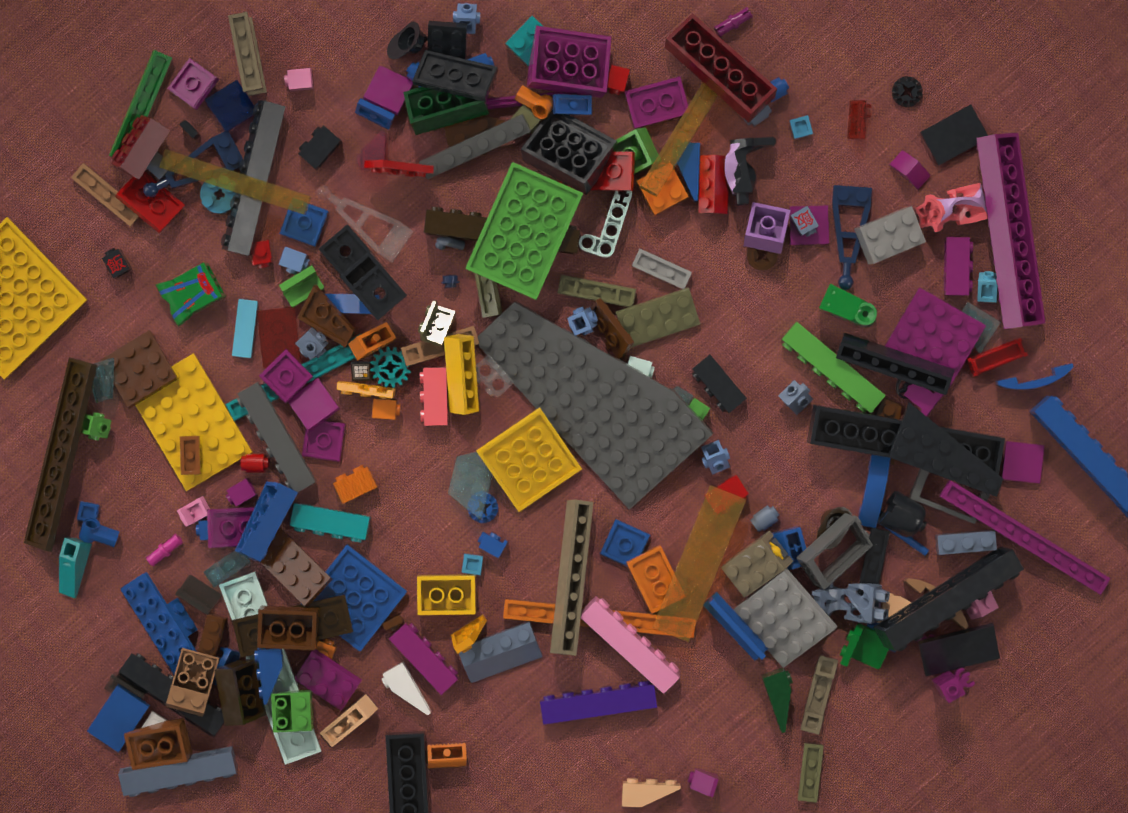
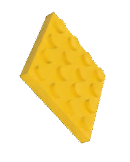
M540 407L476 450L518 512L582 470Z

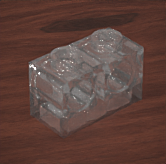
M489 354L476 365L477 382L479 384L483 382L487 386L485 390L492 398L494 396L499 398L515 383ZM488 365L491 368L488 376H483L480 373L481 366ZM501 379L504 382V387L501 390H496L493 387L494 380Z

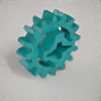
M388 346L386 352L380 349V355H373L376 361L370 362L374 365V368H371L370 371L376 373L373 379L379 378L378 384L385 382L386 388L389 383H391L393 388H395L397 382L399 385H403L401 380H408L406 373H411L412 371L407 369L409 366H406L402 352L398 353L397 347H394L393 351H391ZM393 354L397 355L402 362L398 363L395 361ZM386 356V361L383 365H379L380 360ZM389 362H392L393 365H400V367L394 368L392 373H390V370L382 369L388 366ZM399 369H404L401 376L396 379V373ZM379 372H385L389 380L383 378Z

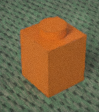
M373 399L372 418L396 420V416H400L401 404H397L398 400Z

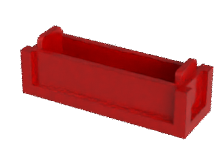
M1017 338L967 358L966 361L972 377L1028 356L1021 343L1022 338Z

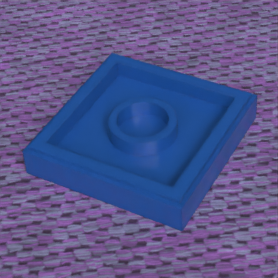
M292 198L279 234L316 247L329 211Z
M615 519L600 554L627 566V561L642 554L650 534Z

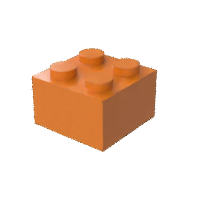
M671 163L636 181L654 216L689 197Z

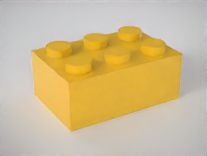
M418 575V615L476 614V575Z

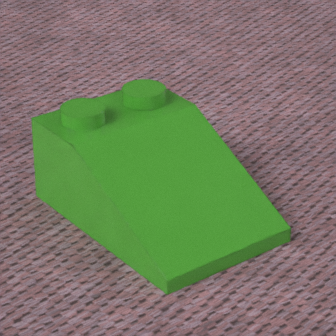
M646 127L635 129L616 140L617 144L613 152H635L634 176L662 162Z

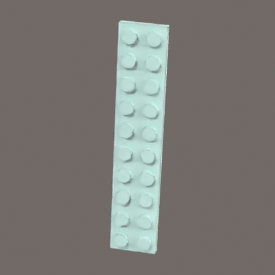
M256 571L219 585L232 620L258 614V609L261 605L268 606ZM282 649L283 666L271 694L299 690L285 649ZM254 655L246 656V660L255 659ZM270 695L267 705H265V709L270 725L273 730L272 703ZM314 728L312 731L274 733L285 765L322 751Z

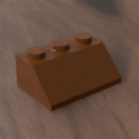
M261 605L258 609L257 648L316 650L319 608Z

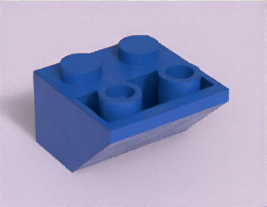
M795 526L772 533L774 535L773 538L778 540L788 553L787 556H790L793 560L787 569L792 570L802 567L796 559L806 549L801 527Z

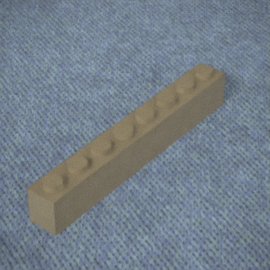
M567 500L550 653L577 655L593 502Z

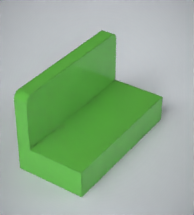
M312 265L279 285L280 290L292 308L307 299L314 285H317L321 290L324 289Z

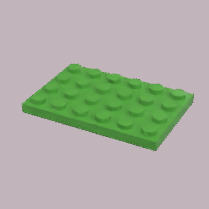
M512 162L465 269L537 300L583 193Z

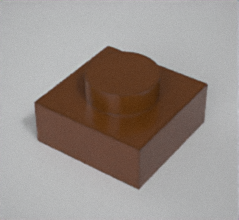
M401 614L383 622L382 625L385 631L390 629L392 632L402 627L400 623L404 620Z

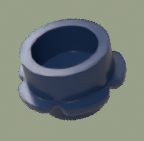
M458 275L443 276V282H441V284H445V288L456 287V283H460Z

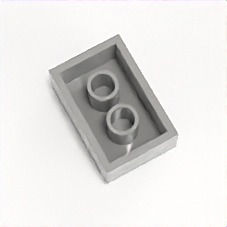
M912 206L902 208L854 228L868 264L877 263L926 242Z

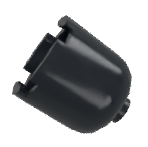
M894 491L886 501L888 507L885 512L881 511L877 523L904 537H912L918 531L922 532L927 524L924 521L926 517L924 507L903 493Z

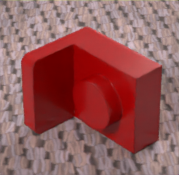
M270 241L253 242L251 245L252 265L257 266L258 269L269 267V264L273 263Z

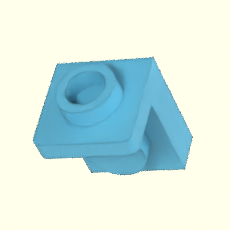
M991 271L979 273L978 302L997 303L998 285L996 273Z

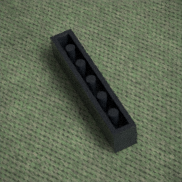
M844 333L836 356L837 359L947 395L955 369Z
M131 653L119 670L118 675L166 706L174 677L161 673L162 669L157 665L153 664L151 666L146 663L147 659L142 655ZM207 700L203 717L169 708L212 738L216 736L224 724L222 709L209 705V700Z

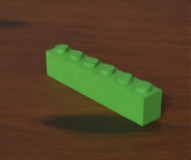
M795 322L781 339L784 342L782 344L783 347L790 352L794 350L799 354L797 358L805 365L807 362L813 366L811 369L820 377L823 374L828 378L826 382L834 389L836 387L840 388L843 391L841 395L848 401L853 399L858 403L856 407L863 413H866V411L872 413L886 396L845 361L837 359V355L798 322Z

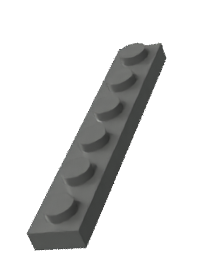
M522 113L425 158L419 163L434 166L433 174H426V178L430 179L531 132V129Z

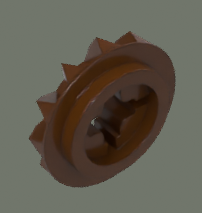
M749 247L747 260L757 270H768L776 263L778 253L767 251L765 256L768 262L764 259L756 261L759 254L755 248Z

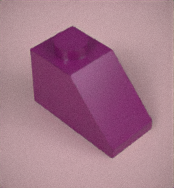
M695 768L694 772L690 771L687 782L690 783L691 789L713 798L719 779L717 774Z

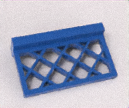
M717 591L702 604L754 661L758 658L762 660L766 657L764 652L768 648Z

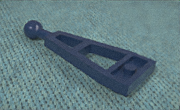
M226 130L210 138L165 173V179L157 183L149 182L145 184L143 192L145 196L153 198L158 194L159 190L169 185L173 189L211 177L228 174L239 168L243 158L229 131ZM214 145L225 168L199 174L192 160ZM187 165L193 176L175 181L172 176Z
M833 185L832 210L839 263H843V275L839 278L838 284L844 290H848L853 286L854 281L850 276L851 264L856 262L860 242L856 233L841 232L838 205L864 207L859 226L866 224L871 208L872 188ZM842 238L856 239L851 257H844Z

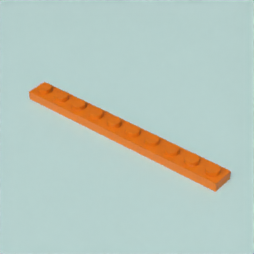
M505 599L503 618L553 623L555 604ZM612 610L613 612H619L624 618L623 621L627 625L632 624L640 633L694 638L696 618ZM580 619V626L590 627L586 622Z

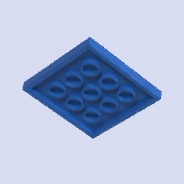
M347 544L326 570V573L333 580L314 601L346 595L354 632L339 636L358 651H361L404 597L407 590Z

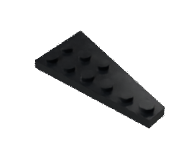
M908 402L888 457L997 497L1003 478Z

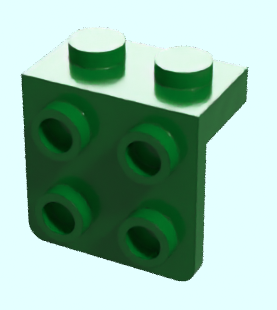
M858 623L855 630H850L846 641L849 644L848 646L844 645L841 650L840 656L843 658L840 664L847 667L851 658L873 668L880 669L889 649L883 646L875 630Z

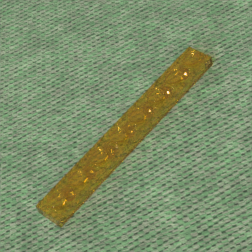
M704 82L640 185L641 189L656 197L718 97Z
M167 149L164 151L159 168L303 215L306 214L311 196Z

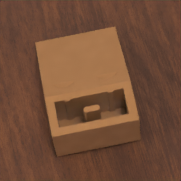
M182 648L165 707L203 717L219 658Z

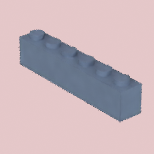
M233 746L192 754L188 762L132 770L131 766L120 768L118 776L123 796L135 797L142 792L154 793L162 788L174 789L178 785L185 784L189 786L202 780L209 782L222 776L223 778H229L236 774L238 767Z

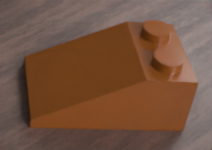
M184 718L168 720L124 733L132 770L188 762L193 754Z

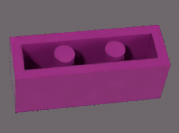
M970 237L945 238L944 296H968L969 292H972L973 282L969 280V272H973V261H970V253H973V242H970Z

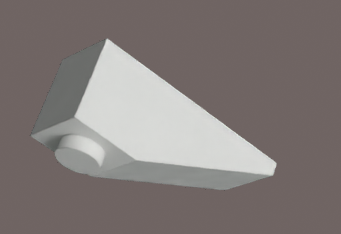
M404 661L383 673L384 678H382V681L386 688L390 687L392 692L426 715L432 712Z

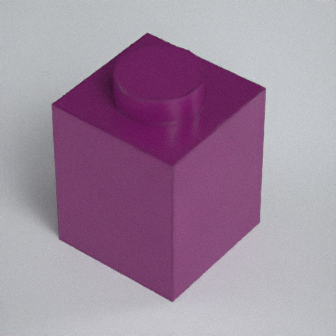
M249 478L226 490L228 492L226 495L231 505L235 504L236 507L258 495Z

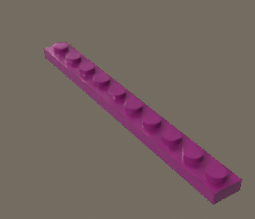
M949 480L940 494L941 498L1101 595L1111 578L955 482Z

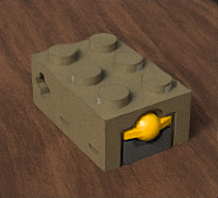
M768 531L734 555L721 567L744 598L784 571L793 562L792 558L787 556L788 553L778 540L773 538L774 535L771 531Z

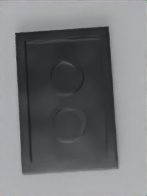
M971 104L920 132L938 166L976 146L977 138L988 136Z

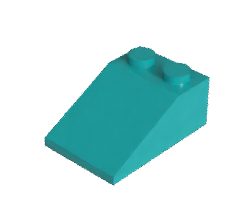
M533 16L505 43L528 67L536 26L544 27Z

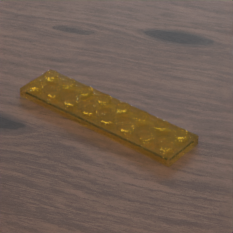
M709 486L654 622V629L689 642L745 504V498L715 486Z

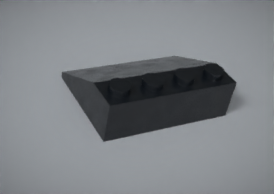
M552 109L523 145L521 152L523 161L587 195L598 181L617 141L570 115L553 114Z

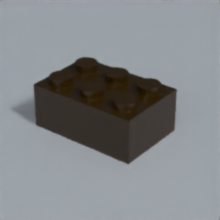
M255 659L237 660L215 669V678L225 726L245 725L267 715L263 698H259L261 682L257 680L256 670L258 666Z

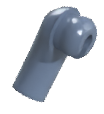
M443 236L438 237L435 244L436 248L444 250L446 246L463 250L465 247V241Z

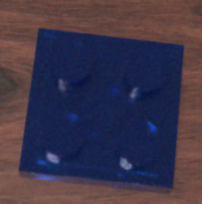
M238 80L205 99L206 104L225 133L255 115L253 114L254 104L246 92H243V88Z

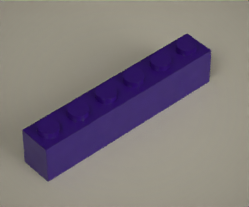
M649 680L640 681L636 686H631L630 683L620 684L619 688L612 689L611 686L601 687L600 691L593 692V689H586L581 691L582 694L574 695V692L562 693V697L556 698L555 695L543 696L544 699L540 700L543 725L657 708L655 688Z

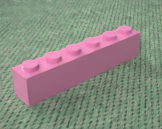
M595 596L582 609L581 619L664 694L680 678L677 665L673 662L669 663L659 649L655 650L651 647V642L646 637L639 636L637 629L632 624L627 625L619 612H613L606 600Z

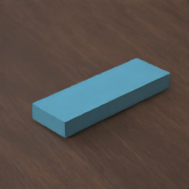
M238 300L232 356L252 358L258 301Z

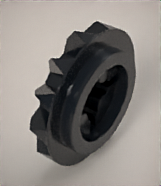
M905 76L899 78L892 87V97L900 106H914L922 98V86L914 77ZM903 85L906 88L914 87L910 92L912 98L909 95L900 96L904 92Z

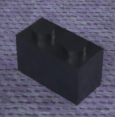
M324 125L321 128L318 126L311 134L313 138L309 142L305 141L300 146V152L298 153L316 170L322 166L342 143Z

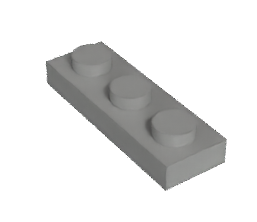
M640 248L632 264V267L681 289H685L692 273Z

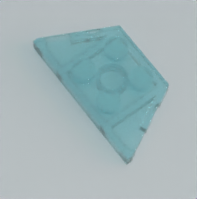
M477 452L457 456L448 495L458 501L478 519L482 520L492 473Z

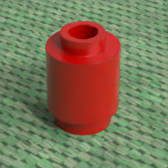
M246 454V456H241V470L246 471V473H265L266 469H269L270 460L266 458V454Z

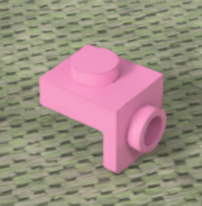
M202 496L178 509L177 512L181 521L187 527L206 517L207 509L210 508Z
M989 591L988 596L972 602V606L966 609V612L973 620L983 617L999 607L992 592Z

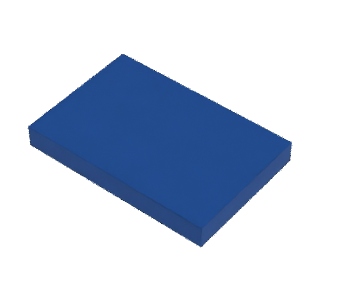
M118 684L87 732L119 753L126 743L124 733L133 731L150 705Z

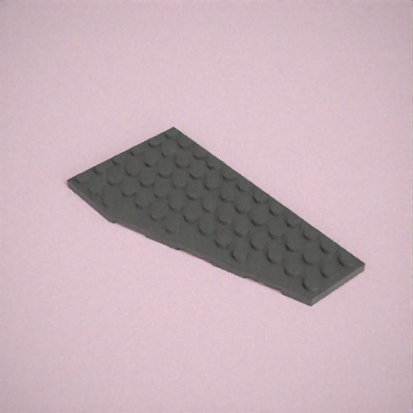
M517 301L478 336V346L536 409L541 408L558 433L628 509H631L713 435L712 430L675 390L662 385L629 364L591 345L590 342L577 335L575 336L574 333L559 327Z

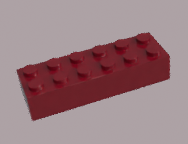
M693 13L666 38L665 48L748 123L775 98L777 88Z

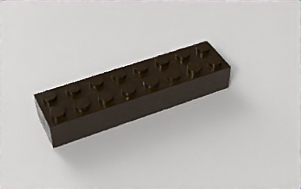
M431 207V210H426L424 233L427 235L478 241L487 217H482V214L477 212H470L469 215H465L461 210L451 209L450 212H444L443 208ZM569 225L558 252L577 255L580 230H577V226Z

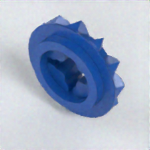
M485 492L477 493L469 500L468 513L474 521L487 523L497 515L498 503L491 494ZM478 500H480L484 505L491 504L490 506H488V508H486L487 515H485V513H483L482 511L475 512V510H477V508L480 507Z

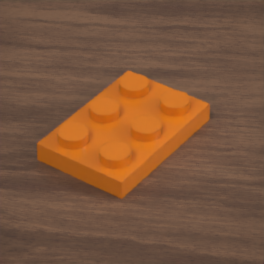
M661 545L626 562L651 614L686 597Z

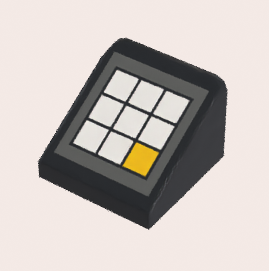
M351 362L352 381H371V363Z

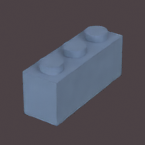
M994 530L935 535L936 553L938 555L997 550L996 533Z

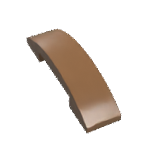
M474 326L447 335L474 336V346L479 344ZM423 341L402 347L401 352L406 366H410L445 355V346L440 347Z
M905 578L903 581L917 593H921L924 589L929 592L935 588L934 585L917 579ZM960 610L955 613L956 616L951 620L962 629H967V621Z

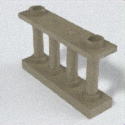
M248 12L228 15L243 92H247L248 96L267 93L253 19L248 16Z

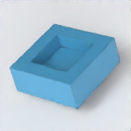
M808 115L789 120L794 139L813 134Z
M464 553L462 573L481 575L483 556Z

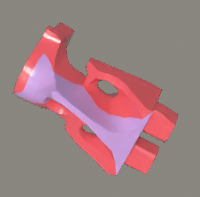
M981 183L947 191V195L950 196L949 199L938 198L931 194L926 195L925 202L915 208L919 216L920 228L932 226L935 232L941 231L944 223L948 221H956L957 225H964L988 219L984 198L985 193ZM962 193L963 196H962V197H956V194ZM956 205L957 207L954 213H952L953 206ZM966 212L970 213L969 218L965 216Z

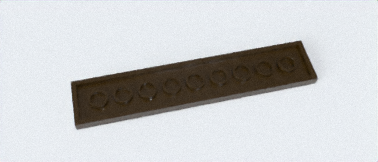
M70 357L24 539L25 544L52 552L55 543V536L60 523L64 499L69 486L74 458L78 449V442L97 369L96 364Z

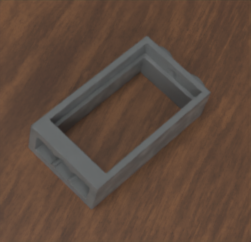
M919 470L909 495L910 499L973 524L979 521L972 516H966L919 497L929 474L928 471ZM981 491L979 498L987 502L990 494Z
M844 513L796 557L814 586L825 590L873 546L869 539L870 535L862 528V522L857 516ZM850 528L856 541L821 573L814 559L845 530Z

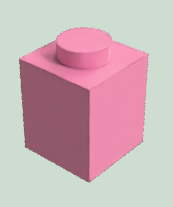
M311 68L287 70L288 75H284L285 86L289 87L290 91L314 89Z

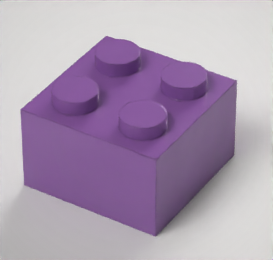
M753 202L743 246L781 254L790 210Z

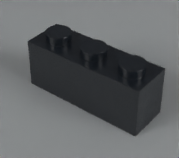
M711 354L692 368L694 371L692 376L698 383L702 381L705 384L704 390L710 397L715 396L719 401L716 405L722 412L727 411L730 413L747 399Z

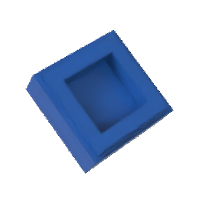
M80 501L77 520L84 521L87 517L97 519L100 505Z

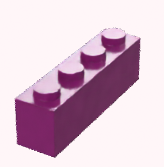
M406 622L389 640L442 695L458 680V671L452 665L447 666L444 662L445 657L439 651L436 653L433 651L431 642L426 637L423 639L418 634L419 630L413 623L409 625Z

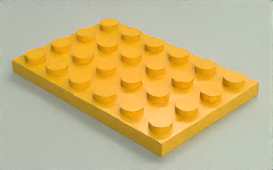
M195 353L172 366L178 377L176 381L135 405L186 491L239 461L241 456H246V454L253 452ZM180 436H200L201 474L181 475Z

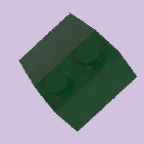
M782 667L761 674L779 729L784 733L786 732L791 695L790 684L793 681L790 673Z

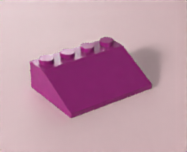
M536 26L528 68L527 87L602 98L607 93L611 36Z

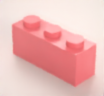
M446 367L423 368V372H420V383H424V391H420V402L424 403V410H421V422H424V426L448 425Z

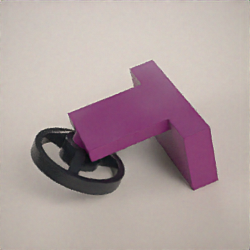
M899 379L895 385L896 393L901 398L910 399L922 409L920 412L925 416L929 415L944 395L938 392L932 393L926 388L905 382L903 388L899 389V384L902 381Z

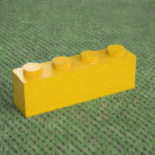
M456 334L444 337L450 413L462 415L479 412L474 336Z

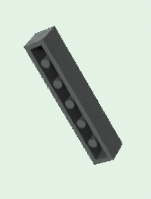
M258 381L240 391L237 401L242 408L245 407L249 413L246 415L248 420L258 428L256 433L261 441L265 440L268 446L266 451L271 458L274 457L278 464L275 466L279 473H284L287 478L285 481L287 487L299 492L315 483L314 475L260 382Z

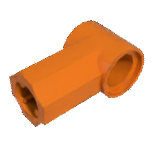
M523 85L515 96L516 101L532 109L533 115L539 119H545L553 109V98L550 95L544 94L541 96Z

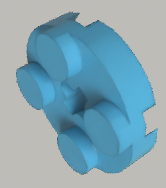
M223 175L208 178L200 190L202 204L213 213L224 214L230 211V202L236 192L235 183L232 179ZM219 189H222V193H224L225 196L221 197L220 200H217V196L213 194H215V192H218Z

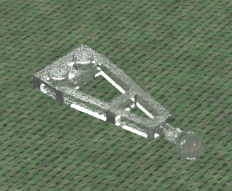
M322 185L317 189L318 198L324 201L329 200L336 205L337 208L335 210L378 254L393 263L414 232L392 217L345 197L342 200L332 194L331 188L326 185ZM346 205L363 211V214L356 223L345 213L344 208ZM369 215L394 225L380 246L361 229Z

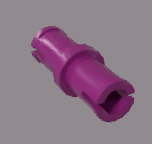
M745 7V9L733 16L729 15L728 19L714 26V30L721 37L732 29L736 30L740 24L753 18L749 9Z

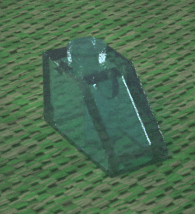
M234 550L203 573L215 588L251 562L246 556Z

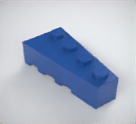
M266 481L235 552L254 561L261 562L265 558L268 547L298 492L280 483Z

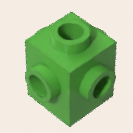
M93 412V415L85 414L81 433L87 434L89 439L98 441L100 437L108 438L112 420L104 418L105 414Z

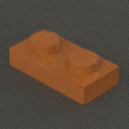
M180 436L181 475L201 474L200 436Z

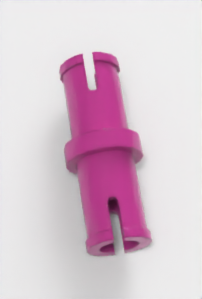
M175 533L165 543H160L158 548L146 557L149 564L154 567L164 557H169L174 549L183 544L182 539Z

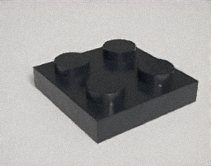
M429 20L427 50L465 59L467 23Z

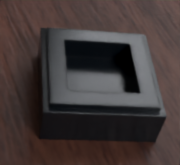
M183 120L179 124L194 140L200 136V133L187 120Z

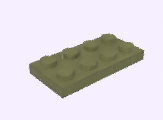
M689 288L616 311L618 320L634 341L632 347L700 325Z

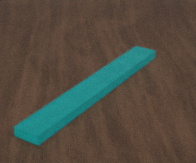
M338 345L323 353L319 358L315 357L303 363L302 365L313 376L307 383L355 359L356 357L349 345L347 347ZM266 383L261 385L271 402L280 398ZM237 398L225 404L234 421L249 414L245 407L242 408Z

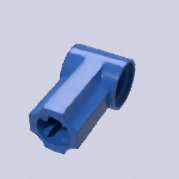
M92 517L84 519L79 532V538L86 543L97 541L111 547L115 546L119 531L100 525V522Z

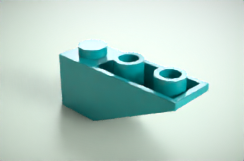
M64 538L59 555V593L76 599L92 543H86L78 538Z

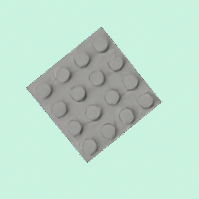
M787 568L734 608V611L764 642L768 648L767 650L783 668L837 628V625Z

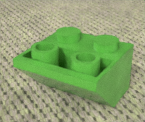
M312 690L271 694L273 733L313 730Z

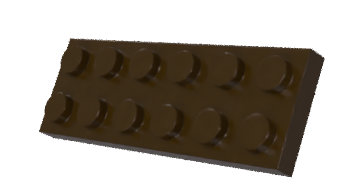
M345 594L313 601L308 606V608H319L317 640L354 632ZM300 604V605H295V606H291V607H305V606H304L303 604ZM258 614L233 619L232 622L240 657L254 655V651L258 649Z

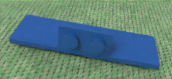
M145 572L123 586L121 591L169 668L175 674L182 648L196 651L188 636L198 629L180 600L176 598L167 604L148 573Z

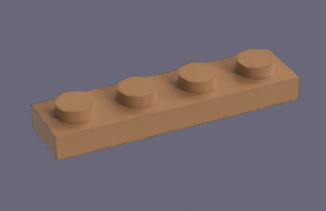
M83 163L71 177L130 227L139 218L137 214L115 197L118 191L86 164Z

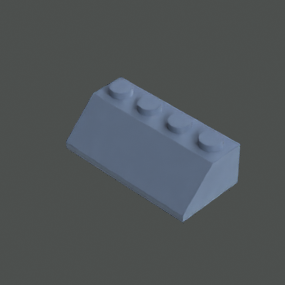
M530 621L476 640L469 651L465 653L461 651L459 653L471 683L543 657Z

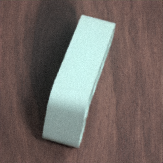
M615 191L600 238L590 234L583 235L579 239V247L582 251L602 258L612 256L630 204L632 191H626V194L629 195L624 197L623 203H626V207L614 203L615 200L619 202L620 195L618 192H622ZM616 207L623 210V215L619 218H615L612 215V210ZM615 226L617 229L616 235L609 236L606 233L607 227ZM590 238L593 241L592 247L584 248L582 246L583 239ZM601 245H610L611 252L609 254H602L600 251Z

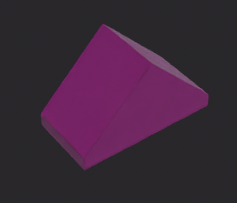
M903 150L889 164L917 190L931 176L918 160Z

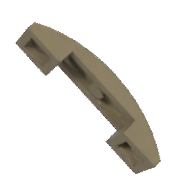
M819 656L800 730L819 735L832 680L834 679L839 660Z

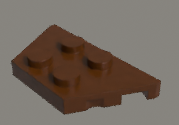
M484 115L446 126L444 129L448 146L456 145L505 121Z

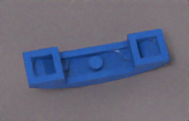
M1073 363L1053 367L1051 368L1053 376L1018 384L1017 377L995 381L997 386L1008 389L1038 388L1059 380L1074 366Z
M872 454L870 456L867 481L858 514L862 526L876 528L888 478L891 459L889 457Z

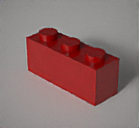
M700 155L698 213L728 214V183L725 176L726 156Z

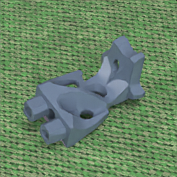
M832 583L825 590L818 589L812 591L814 600L829 617L836 610H847V614L844 615V619L872 624L888 619V609L880 607L881 602L886 603L889 601L890 592L883 590L880 584L853 583L849 584L848 588L843 589L835 587ZM858 589L863 590L864 594L862 596L858 594ZM845 595L849 598L851 603L847 602L844 599ZM857 609L861 614L858 616L854 615L853 610Z

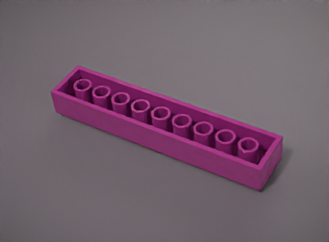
M1006 133L977 138V149L979 152L986 200L985 206L988 214V226L990 228L1004 329L1044 324L1046 322L1019 134Z

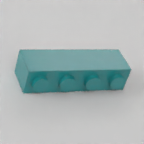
M294 503L290 526L299 532H305L308 529L313 530V534L324 536L325 532L332 534L333 538L343 539V536L351 537L350 541L362 543V539H367L371 516Z

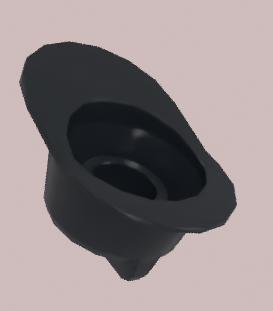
M410 22L391 39L387 47V55L394 60L401 58L406 53L416 54L421 51L424 43L428 40V36L420 30L418 23Z

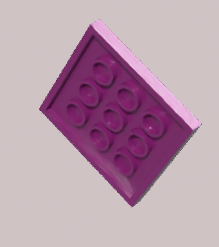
M919 287L885 346L955 369L950 383L951 386L985 329L986 324Z

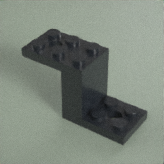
M348 224L319 248V251L341 275L340 278L378 321L408 296ZM343 246L350 247L351 253L349 256L344 257L341 255L340 249ZM377 288L385 290L384 298L377 299L374 292Z

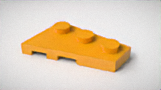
M346 381L337 382V390H341V394L352 395V392L360 393V396L363 397L374 395L379 396L380 399L390 400V398L395 396L396 388L393 387L386 388L385 386Z
M483 614L451 634L453 648L457 654L461 651L465 653L472 648V644L475 643L487 621Z

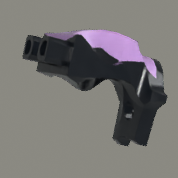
M763 137L730 140V151L725 159V176L732 195L736 196L737 206L749 205V195H752L756 180L754 169L746 161L747 154L762 148L773 147L776 144V138Z

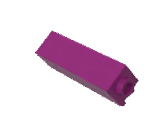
M963 667L958 668L955 674L947 671L932 679L940 696L948 703L966 694L963 687L975 685L974 681L966 683L969 680V672H965L959 677V674L964 671Z

